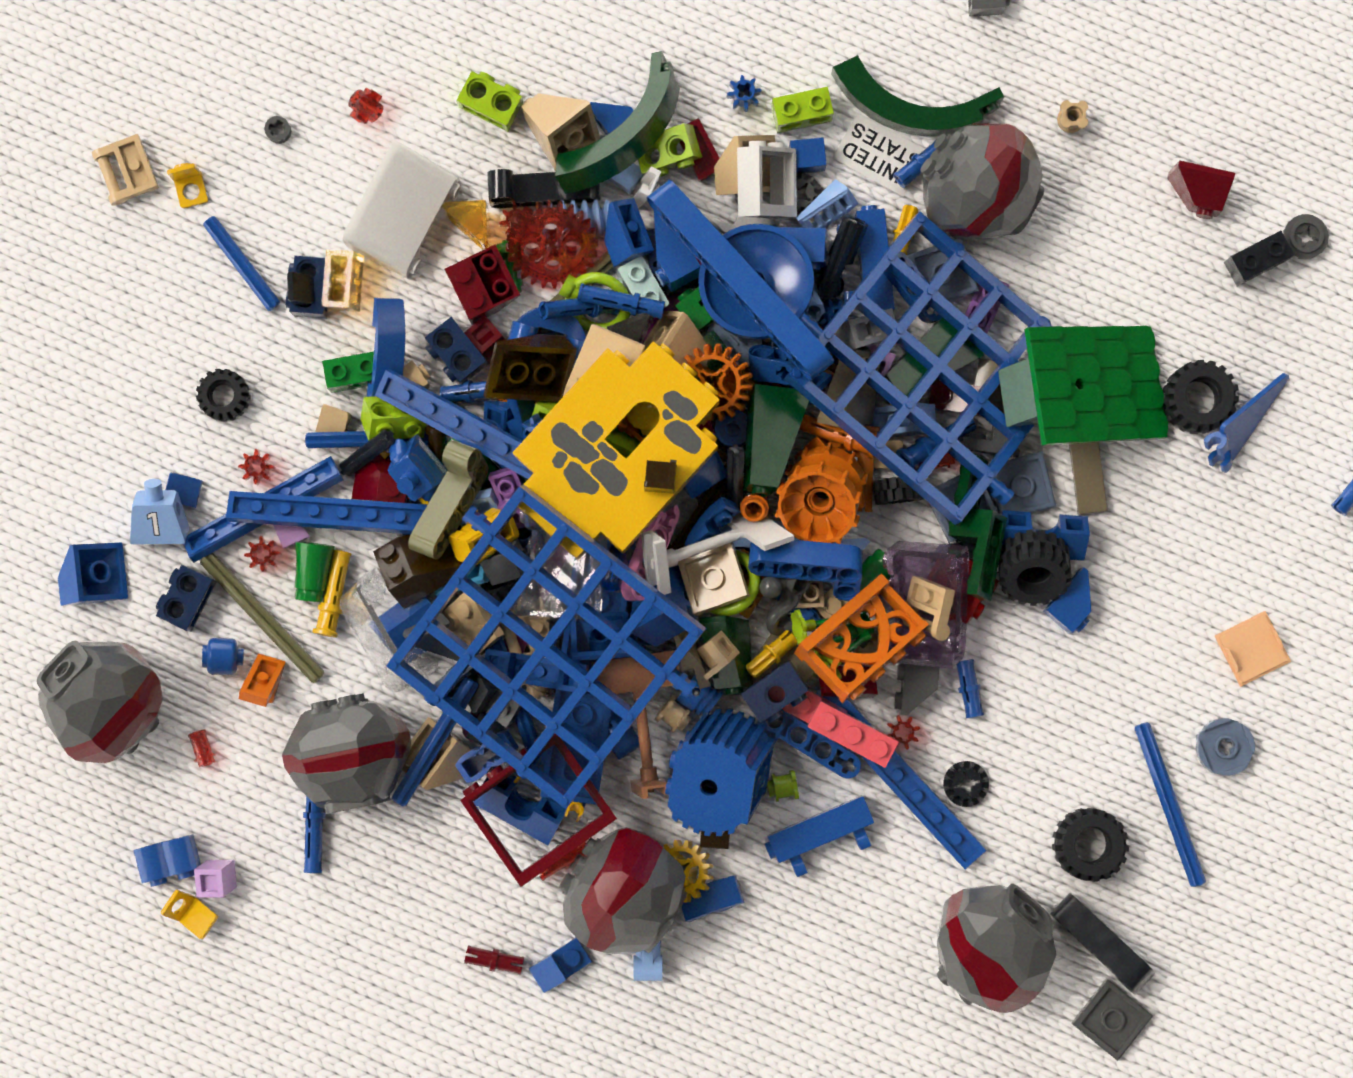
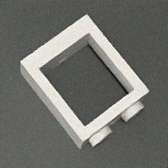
M749 141V147H738V217L774 219L797 217L796 149L785 148L783 142L767 143L766 146V141ZM762 157H770V204H763Z

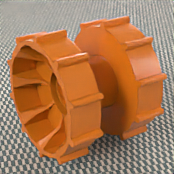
M829 442L828 446H818L812 449L804 447L802 454L793 465L788 464L785 475L788 476L785 483L781 482L776 491L780 496L775 517H780L784 527L795 538L802 541L836 542L840 544L843 536L848 533L851 527H857L860 516L857 515L858 508H864L867 500L864 492L869 474L863 472L861 465L855 459V452L849 454L842 449L833 447L832 442ZM816 492H824L829 498H820Z

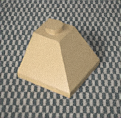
M775 135L734 136L714 166L716 195L738 194L737 148L749 147V141H766L767 146V143L775 142ZM762 157V193L770 192V157Z
M429 717L411 740V751L403 768L405 773L437 723ZM450 733L419 785L429 790L462 779L463 777L455 765L471 748Z

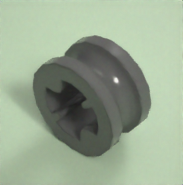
M273 116L265 123V134L270 141L281 144L290 138L292 130L285 118ZM279 123L283 124L281 126L285 130L284 133H278L277 136H273L275 133L271 128L273 126L277 127Z

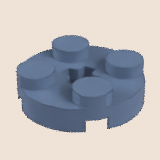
M1220 718L1210 721L1196 736L1197 757L1200 763L1214 774L1231 776L1242 772L1250 764L1252 754L1255 751V741L1250 730L1233 719ZM1222 739L1232 743L1228 755L1218 750Z

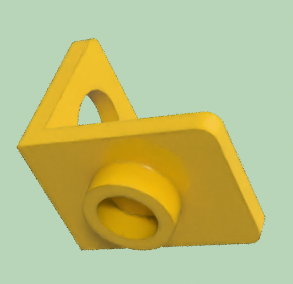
M194 163L178 164L173 169L167 170L168 176L175 183L181 208L185 209L208 202L202 173ZM189 184H195L199 187V195L193 200L186 199L183 193L184 188Z
M180 890L174 891L161 910L163 916L179 921L202 940L218 919V915L197 897ZM183 899L181 907L172 912L175 902Z

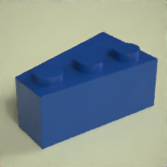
M675 565L669 568L671 593L665 596L688 613L687 610L690 608V603L684 597L685 585L679 566ZM633 601L630 617L642 601ZM653 606L632 634L656 647L684 632L685 629L656 606Z

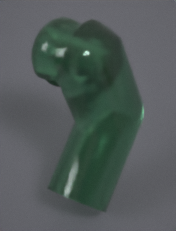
M714 329L702 337L706 344H710L713 352L717 343L722 345V353L727 348ZM715 359L707 361V366L713 371H718L725 365L724 362Z

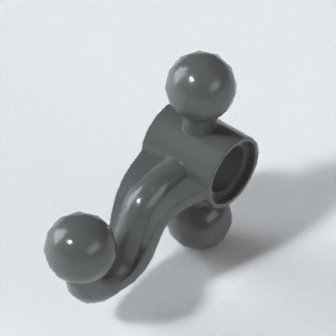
M765 577L761 580L759 588L764 597L769 599L776 598L781 593L780 599L771 607L767 615L766 627L770 634L781 635L785 630L793 634L791 614L789 613L799 604L802 594L809 589L811 580Z

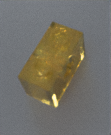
M326 249L322 307L333 311L360 312L363 255L355 251Z

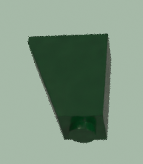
M726 615L699 618V623L706 628L702 634L704 644L722 630L740 652L729 664L712 676L715 689L724 690L726 695L729 696L741 695L743 689L753 685V677L746 669V665L752 661L749 620Z

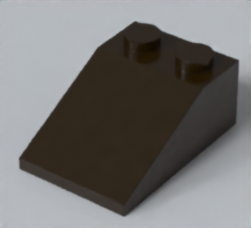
M536 334L497 341L494 345L483 396L495 399L559 402L563 398L566 384L571 375L577 349L565 336Z
M411 534L397 537L373 551L388 591L404 609L446 585L463 563L455 557L450 543L439 559H433L410 550L408 545Z

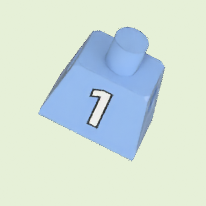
M159 479L146 480L144 482L145 490L136 492L132 504L130 544H185L189 524L178 492L175 490H162L161 480Z

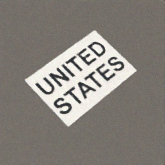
M857 112L832 159L904 197L910 184L902 188L896 182L893 174L910 162L911 157L915 153L920 154L925 148Z

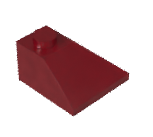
M1179 160L1168 172L1167 179L1188 211L1195 212L1199 218L1213 219V217H1217L1223 211L1235 173Z
M379 454L355 473L351 499L409 503V497L398 490L397 483L388 473L391 463L390 455L384 459Z

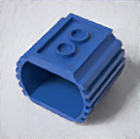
M716 709L712 715H710V711L704 712L692 730H687L684 741L680 740L677 751L673 750L671 754L669 768H673L672 778L669 777L665 789V794L669 795L668 807L672 811V819L675 822L681 820L683 822L682 827L688 829L690 826L693 828L694 833L699 834L700 831H705V836H710L712 832H716V836H722L727 830H729L728 835L734 833L738 825L741 823L747 825L766 794L775 739H770L767 736L765 725L762 723L757 725L755 717H744V712L739 711L737 714H733L734 709H727L725 713H722V709ZM702 781H714L717 785V792L714 793L704 787Z

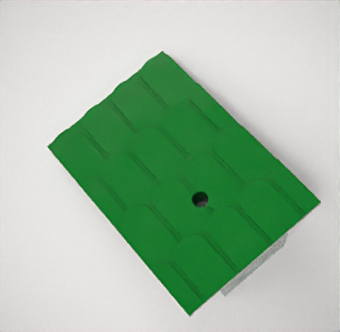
M1151 326L1028 327L1024 329L1028 359L998 370L1006 426L1038 424L1042 446L1168 438V421L1163 407L1164 394L1159 381L1160 367L1155 355V336Z

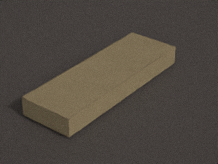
M1099 443L1069 444L1077 514L1106 512L1107 504Z

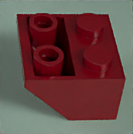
M496 244L444 269L471 325L475 324L483 316L489 317L499 312L521 296Z

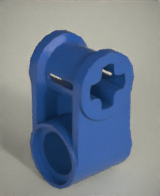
M759 344L749 349L750 373L753 374L752 380L790 385L784 378L794 367V364L788 360V357L779 347Z

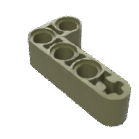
M455 440L448 442L443 451L442 461L447 472L409 538L408 546L410 550L433 559H439L450 543L448 536L457 531L462 518L469 510L488 475V465L481 451Z

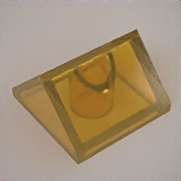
M486 200L445 202L441 206L446 218L479 248L484 250L491 246L490 211Z

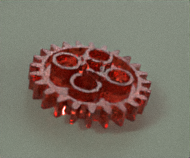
M548 200L547 207L543 208L539 202H536L535 211L527 206L525 207L526 216L518 213L516 215L518 223H510V230L512 232H507L506 240L508 241L506 243V251L510 252L508 254V262H514L513 271L521 270V279L531 276V285H534L539 280L543 289L547 282H551L553 289H556L557 282L564 284L569 274L577 278L578 273L581 275L587 273L586 266H594L592 258L597 257L596 247H598V238H594L596 236V228H590V218L583 220V210L574 214L573 204L567 209H563V201H559L557 207H553L551 200ZM554 224L557 227L555 229H547L544 226ZM575 241L578 245L571 247L566 245V243ZM535 243L538 247L531 249L526 247V245ZM555 260L559 264L552 266L547 264V262Z

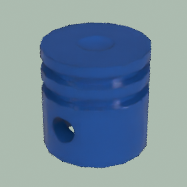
M694 675L691 681L694 680L697 682L696 676ZM697 684L693 690L698 691V696L693 695L691 692L686 698L682 695L683 692H681L676 700L690 711H697L695 714L698 716L699 714L703 715L704 712L711 711L724 692L721 691L719 693L717 689H713L711 686L699 689Z

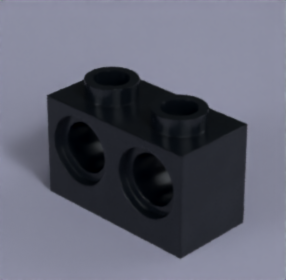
M1280 230L1230 256L1224 261V264L1238 287L1286 262L1294 256V253Z

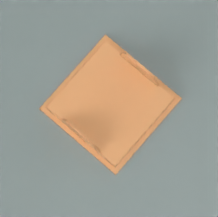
M1266 611L1214 636L1240 687L1291 662Z

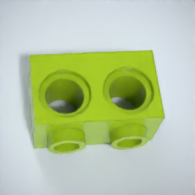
M471 71L456 100L458 107L509 132L524 103L522 96L519 95L520 91L509 84H505L503 87L495 83V78L485 72L480 71L477 74ZM481 87L486 90V94L482 98H474L471 96L472 91L475 88ZM508 100L511 102V107L506 111H500L496 108L498 102Z
M828 86L772 98L771 109L777 133L832 122L834 112Z
M683 123L664 130L655 144L638 159L642 174H645L651 166L660 170V177L669 174L668 169L677 166L678 169H685L695 165L694 160L702 158L693 125ZM683 140L685 151L679 155L677 153V145ZM657 149L660 158L654 164L651 160V155Z
M376 396L363 398L360 419L368 441L382 430L393 431L394 439H409L416 434L420 438H424L426 423Z

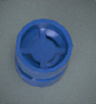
M735 410L736 415L732 418L725 412V420L719 421L717 418L715 421L714 433L717 438L716 441L725 449L732 447L733 444H738V447H743L746 444L747 415L740 410Z

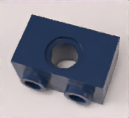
M788 660L744 690L741 696L760 723L766 719L771 723L784 714L781 709L791 703L794 707L807 698L805 693L809 690V687L791 660ZM773 686L781 687L785 692L784 699L781 701L772 700L769 696V689Z

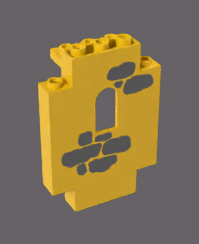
M654 341L630 367L627 365L630 361L620 351L616 350L613 353L607 348L513 451L514 457L533 473L524 483L525 486L595 541L603 535L623 554L718 450V445L715 443L717 440L716 436L705 427L702 430L698 428L701 424L704 426L711 418L712 412L719 405L720 399L716 397L719 394L718 391L708 382L701 384L695 378L697 373L688 364L683 363L680 365L673 359L675 354L663 343L658 346ZM644 402L651 403L659 411V422L626 459L605 439L636 405ZM647 460L661 462L677 460L674 494L644 491ZM524 502L519 507L550 536L557 530V528ZM567 536L560 544L577 560L586 552Z

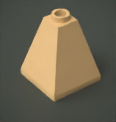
M538 93L533 98L526 99L521 106L526 123L555 171L557 154L583 148L601 139L591 103L587 100Z
M664 311L662 320H657L643 343L645 345L644 351L653 341L658 346L662 343L674 352L675 356L673 359L679 364H688L684 359L688 354L695 358L693 349L697 347L704 354V345L708 344L689 316L684 312ZM715 359L701 362L704 367H709L713 371H718L722 364L719 360Z

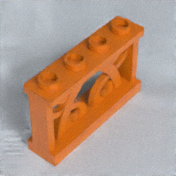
M881 573L798 645L794 654L801 661H805L839 697L842 703L849 698L854 701L866 690L864 685L869 680L875 683L885 674V666L890 662L893 665L897 664L907 654L904 650L909 645L915 648L926 638L927 635L924 632L929 623L926 620L924 621L889 585L888 579ZM879 595H881L882 598H883L895 611H891V612H889V613H886L885 608H884V606H883V603H882V601H881L880 598H879ZM865 611L869 614V619L874 615L876 619L864 621L861 619L860 614ZM892 618L904 619L909 625V633L904 636L897 635L896 628H902V625L899 623L889 625L888 620ZM848 622L859 628L868 629L878 626V647L875 653L863 654L847 651L851 643L850 631L846 626ZM840 635L843 637L844 644L842 649L837 648L840 643L834 642L833 636ZM889 642L897 644L888 652ZM815 650L833 660L830 668L814 652ZM839 662L845 663L843 666L844 676H846L848 670L855 672L856 678L852 682H843L837 677L836 667ZM873 665L864 673L863 666Z

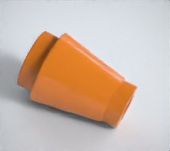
M752 493L746 496L740 504V511L743 517L753 522L763 520L769 511L767 497H762L758 494L752 495Z

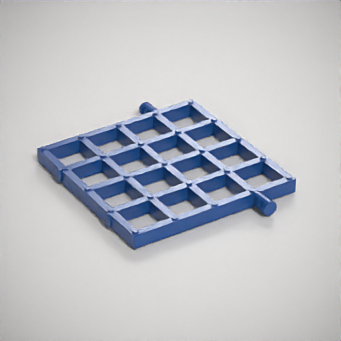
M919 212L911 219L823 330L817 326V322L810 320L806 313L799 318L828 351L856 374L836 401H833L808 380L795 365L784 380L956 525L962 522L985 490L990 492L993 498H997L1002 506L1013 497L1015 492L1005 487L1006 484L998 481L995 477L1035 425L1007 427L1005 414L987 400L1000 384L998 370L1018 363V359L1027 349L1025 331L1009 352H1007L979 328L978 324L998 300L1028 327H1050L1052 325L1048 318L1040 316L973 258L961 243L955 242L923 213ZM916 231L948 257L929 283L897 257ZM956 266L960 267L988 292L969 317L964 315L937 291ZM886 269L918 296L898 322L866 296ZM926 304L958 330L938 357L907 331V328ZM855 308L887 334L867 361L862 359L834 335ZM967 339L998 365L979 391L974 389L947 365ZM896 343L927 369L908 396L904 395L875 370ZM936 378L968 404L948 431L916 405ZM865 382L897 409L876 437L844 410ZM977 412L1008 438L988 466L957 440ZM906 417L937 443L917 471L885 445ZM947 452L978 478L957 506L926 480Z
M523 484L518 487L492 523L487 520L485 514L478 513V509L474 506L464 515L462 521L466 524L470 523L472 525L471 528L475 531L479 530L483 536L390 659L386 667L423 695L424 700L428 704L437 706L512 766L521 778L531 781L566 809L666 680L673 684L672 687L676 690L680 689L683 692L682 695L686 698L698 683L694 680H689L687 678L688 675L684 672H679L676 667L706 628ZM523 502L557 528L534 560L500 535V532ZM566 536L601 563L577 595L543 569ZM490 546L524 571V574L502 603L468 577ZM610 571L645 598L621 630L586 603ZM533 580L568 606L545 638L511 612ZM458 589L492 615L470 645L466 644L436 620ZM653 606H656L689 632L666 664H663L630 637ZM577 614L612 641L589 672L554 646ZM501 623L535 649L513 680L479 654ZM426 632L430 633L460 657L438 688L405 662ZM620 649L655 675V678L632 707L597 680ZM544 657L579 684L557 714H554L522 688ZM469 665L503 692L481 722L447 696ZM587 692H590L622 718L600 749L565 722ZM512 699L546 726L524 756L490 730ZM555 734L590 761L568 790H565L533 764Z

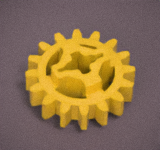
M674 840L673 846L664 844V849L681 866H687L684 870L686 877L683 888L687 892L684 902H691V895L694 898H701L699 890H709L705 882L706 880H712L714 877L708 874V870L712 869L714 865L706 863L710 854H701L702 848L700 845L696 844L693 846L691 840H685L684 843L681 840ZM679 852H687L693 857L685 859Z

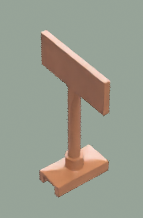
M676 650L651 654L663 664H666ZM623 657L612 659L597 680L615 694L632 692L635 704L655 678V675L634 658ZM666 680L661 687L673 686V684ZM645 707L636 719L642 768H640L641 778L630 780L631 792L642 799H647L648 792L652 793L654 789L666 795L665 789L667 781L657 775V767L653 766L647 710Z

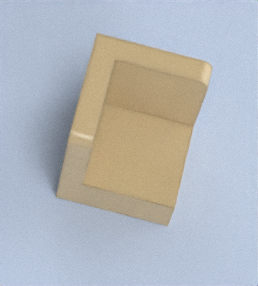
M722 630L697 649L700 657L710 667V670L703 675L705 680L707 681L740 653Z

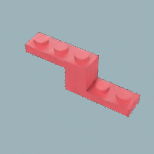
M773 686L769 689V696L774 701H781L785 697V692L781 687ZM810 690L805 693L807 698L793 707L789 703L782 708V710L807 722L808 728L886 768L899 743L898 740L848 715V710Z

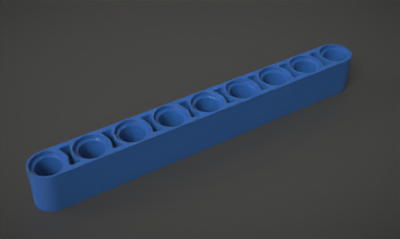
M666 181L646 197L655 213L808 380L812 381L834 363V359L826 347L673 181Z

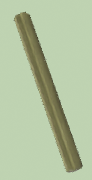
M214 553L200 560V564L312 683H316L323 677L324 670Z

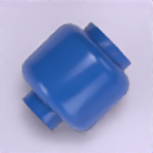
M211 638L207 645H203L202 668H207L209 674L234 675L237 672L238 666H243L244 649L238 648V643L235 639Z

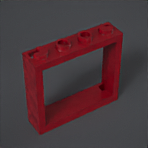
M555 734L541 753L555 745L578 777L583 769L563 740ZM523 748L519 753L524 756L527 751ZM499 765L486 774L489 778L487 782L481 786L475 782L462 791L465 797L460 801L519 886L522 887L617 819L590 779L584 787L603 814L524 870H521L474 803L476 799L515 773L516 770L510 765L505 769Z

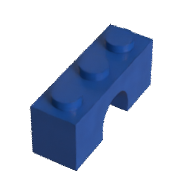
M1002 510L1001 515L1007 517L1002 545H1005L1006 539L1009 537L1014 538V534L1018 532L1023 534L1026 533V530L1030 529L1033 532H1038L1037 529L1032 527L1031 512ZM1059 514L1056 526L1045 530V533L1052 532L1056 534V538L1061 537L1064 540L1065 545L1069 548L1070 560L1085 561L1090 537L1088 516Z
M513 774L474 801L476 806L547 846L562 823L566 811L552 798L542 797L540 801L531 802L521 797L516 788L517 783L513 782L517 777ZM486 777L483 784L489 780L488 777Z

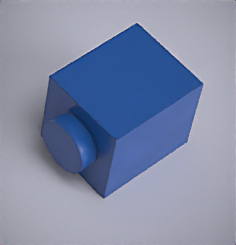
M824 137L791 140L789 142V148L796 149V173L825 171L827 164Z

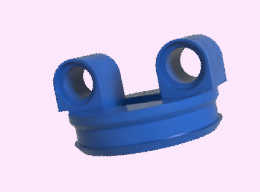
M535 308L523 314L517 321L512 322L508 339L536 335L539 330L537 327L565 334V337L577 349L575 365L586 339L584 330L575 317L542 320L543 318H540L538 308Z

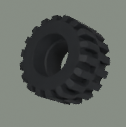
M1197 360L1193 363L1189 362L1176 370L1167 379V385L1163 387V393H1165L1163 404L1166 406L1164 413L1172 418L1169 422L1173 426L1179 425V430L1183 432L1190 431V434H1205L1219 428L1223 422L1236 412L1235 404L1239 402V396H1236V391L1239 388L1238 384L1233 385L1232 383L1234 379L1232 373L1227 375L1225 373L1226 367L1223 365L1218 367L1216 362L1211 360L1209 362H1204V360ZM1202 382L1212 390L1214 405L1211 411L1199 413L1189 406L1186 400V389L1190 383Z
M1030 529L1026 530V533L1018 532L1014 534V538L1009 537L1006 539L1005 545H1002L998 572L999 584L1002 586L1003 593L1008 594L1009 599L1012 601L1018 600V603L1022 605L1030 603V606H1037V603L1045 605L1049 604L1050 600L1056 601L1060 598L1059 594L1064 595L1067 592V587H1070L1072 582L1069 548L1061 537L1056 538V534L1052 532L1046 534L1045 530L1039 529L1038 532H1033Z
M1095 808L1076 809L1073 813L1066 814L1065 819L1059 821L1056 825L1058 829L1056 832H1053L1052 836L1055 838L1052 850L1056 853L1054 856L1056 861L1061 864V868L1064 871L1084 881L1097 882L1100 879L1111 878L1112 873H1118L1121 870L1119 866L1121 863L1125 864L1127 860L1125 853L1126 851L1129 852V845L1126 844V840L1129 838L1128 834L1123 831L1124 826L1122 823L1117 821L1116 817L1112 814ZM1088 827L1099 829L1103 833L1106 842L1103 854L1092 862L1079 858L1075 850L1076 837L1083 829Z

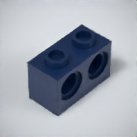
M294 255V263L289 264L288 272L303 274L307 267L316 268V274L313 277L314 303L306 308L300 305H293L288 300L287 291L286 308H289V312L293 316L327 319L332 262L329 258Z
M452 317L424 337L428 342L425 349L435 361L440 358L444 362L446 367L442 370L452 383L458 380L460 384H463L464 381L470 380L488 365L485 358ZM444 335H449L453 338L452 345L446 349L440 348L438 346L439 339ZM467 357L470 359L471 364L467 370L460 371L456 369V362L459 358Z
M181 564L179 569H174L168 583L171 586L167 594H162L156 604V609L158 610L156 616L185 631L192 632L217 581ZM193 576L197 581V586L194 591L187 592L184 587L185 580ZM180 602L184 607V612L180 617L175 618L172 615L171 609L175 603Z

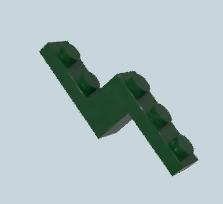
M973 453L988 466L987 460ZM962 464L959 469L958 488L954 494V504L956 506L978 479ZM980 496L962 522L954 525L949 521L948 536L962 543L976 544L973 550L971 575L967 580V594L981 601H991L1007 517L994 510L979 509Z

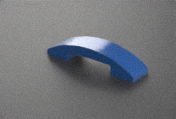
M374 298L372 326L376 330L372 382H368L367 397L375 396L386 370L391 369L403 376L405 359V310L403 299Z
M486 649L485 659L512 680L531 656ZM545 657L524 683L568 692H574L579 685ZM577 663L588 672L589 665Z

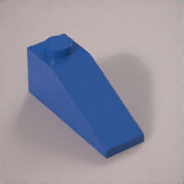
M654 211L658 269L655 271V274L661 285H667L670 291L673 292L699 278L701 265L694 254Z

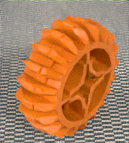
M720 343L715 345L714 352L710 344L704 345V354L698 347L693 349L695 358L688 354L684 357L685 361L698 373L697 376L702 384L705 382L711 384L710 375L711 378L722 374L717 383L720 388L718 389L716 386L715 389L718 391L720 398L724 397L728 401L726 404L718 405L708 421H713L715 413L719 421L725 420V412L732 418L736 415L733 406L740 411L744 409V405L739 399L748 401L751 398L749 394L743 392L744 390L753 389V384L745 383V380L752 378L753 374L750 372L744 374L743 369L747 368L749 363L744 362L740 365L737 362L742 357L741 353H737L732 358L730 355L733 348L730 346L722 353V345ZM715 359L724 362L725 365L718 371H713L709 367L705 368L701 362ZM731 370L736 378L734 394L727 384V377Z

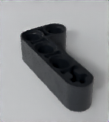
M495 169L487 172L488 197L492 208L560 205V200H563L565 204H570L571 200H575L576 204H581L583 200H586L587 203L601 200L600 183L577 192L565 194L555 177V172L513 174V171L509 169Z
M1071 893L1050 913L1056 921L1106 966L1134 995L1155 975L1153 969Z

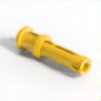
M333 551L324 600L317 607L319 616L316 628L312 630L314 634L333 638L338 637L336 632L339 615L343 614L340 602L350 556L352 555L349 552Z

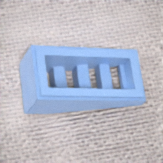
M835 179L796 217V220L802 228H825L851 211L858 202L848 187ZM812 217L815 219L813 223L809 221Z

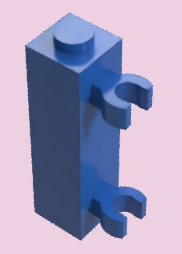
M877 205L862 206L861 210L856 211L854 216L865 221L868 225L858 249L861 282L889 248L885 208L878 209ZM883 273L866 296L881 309L887 310L892 308L894 311L892 283ZM854 291L844 292L843 303L847 301Z
M861 795L767 835L769 842L764 843L770 859L776 858L778 863L789 859L796 876L800 877L808 873L800 854L852 832L860 850L870 847L871 843L864 827L873 824L874 820L864 797Z

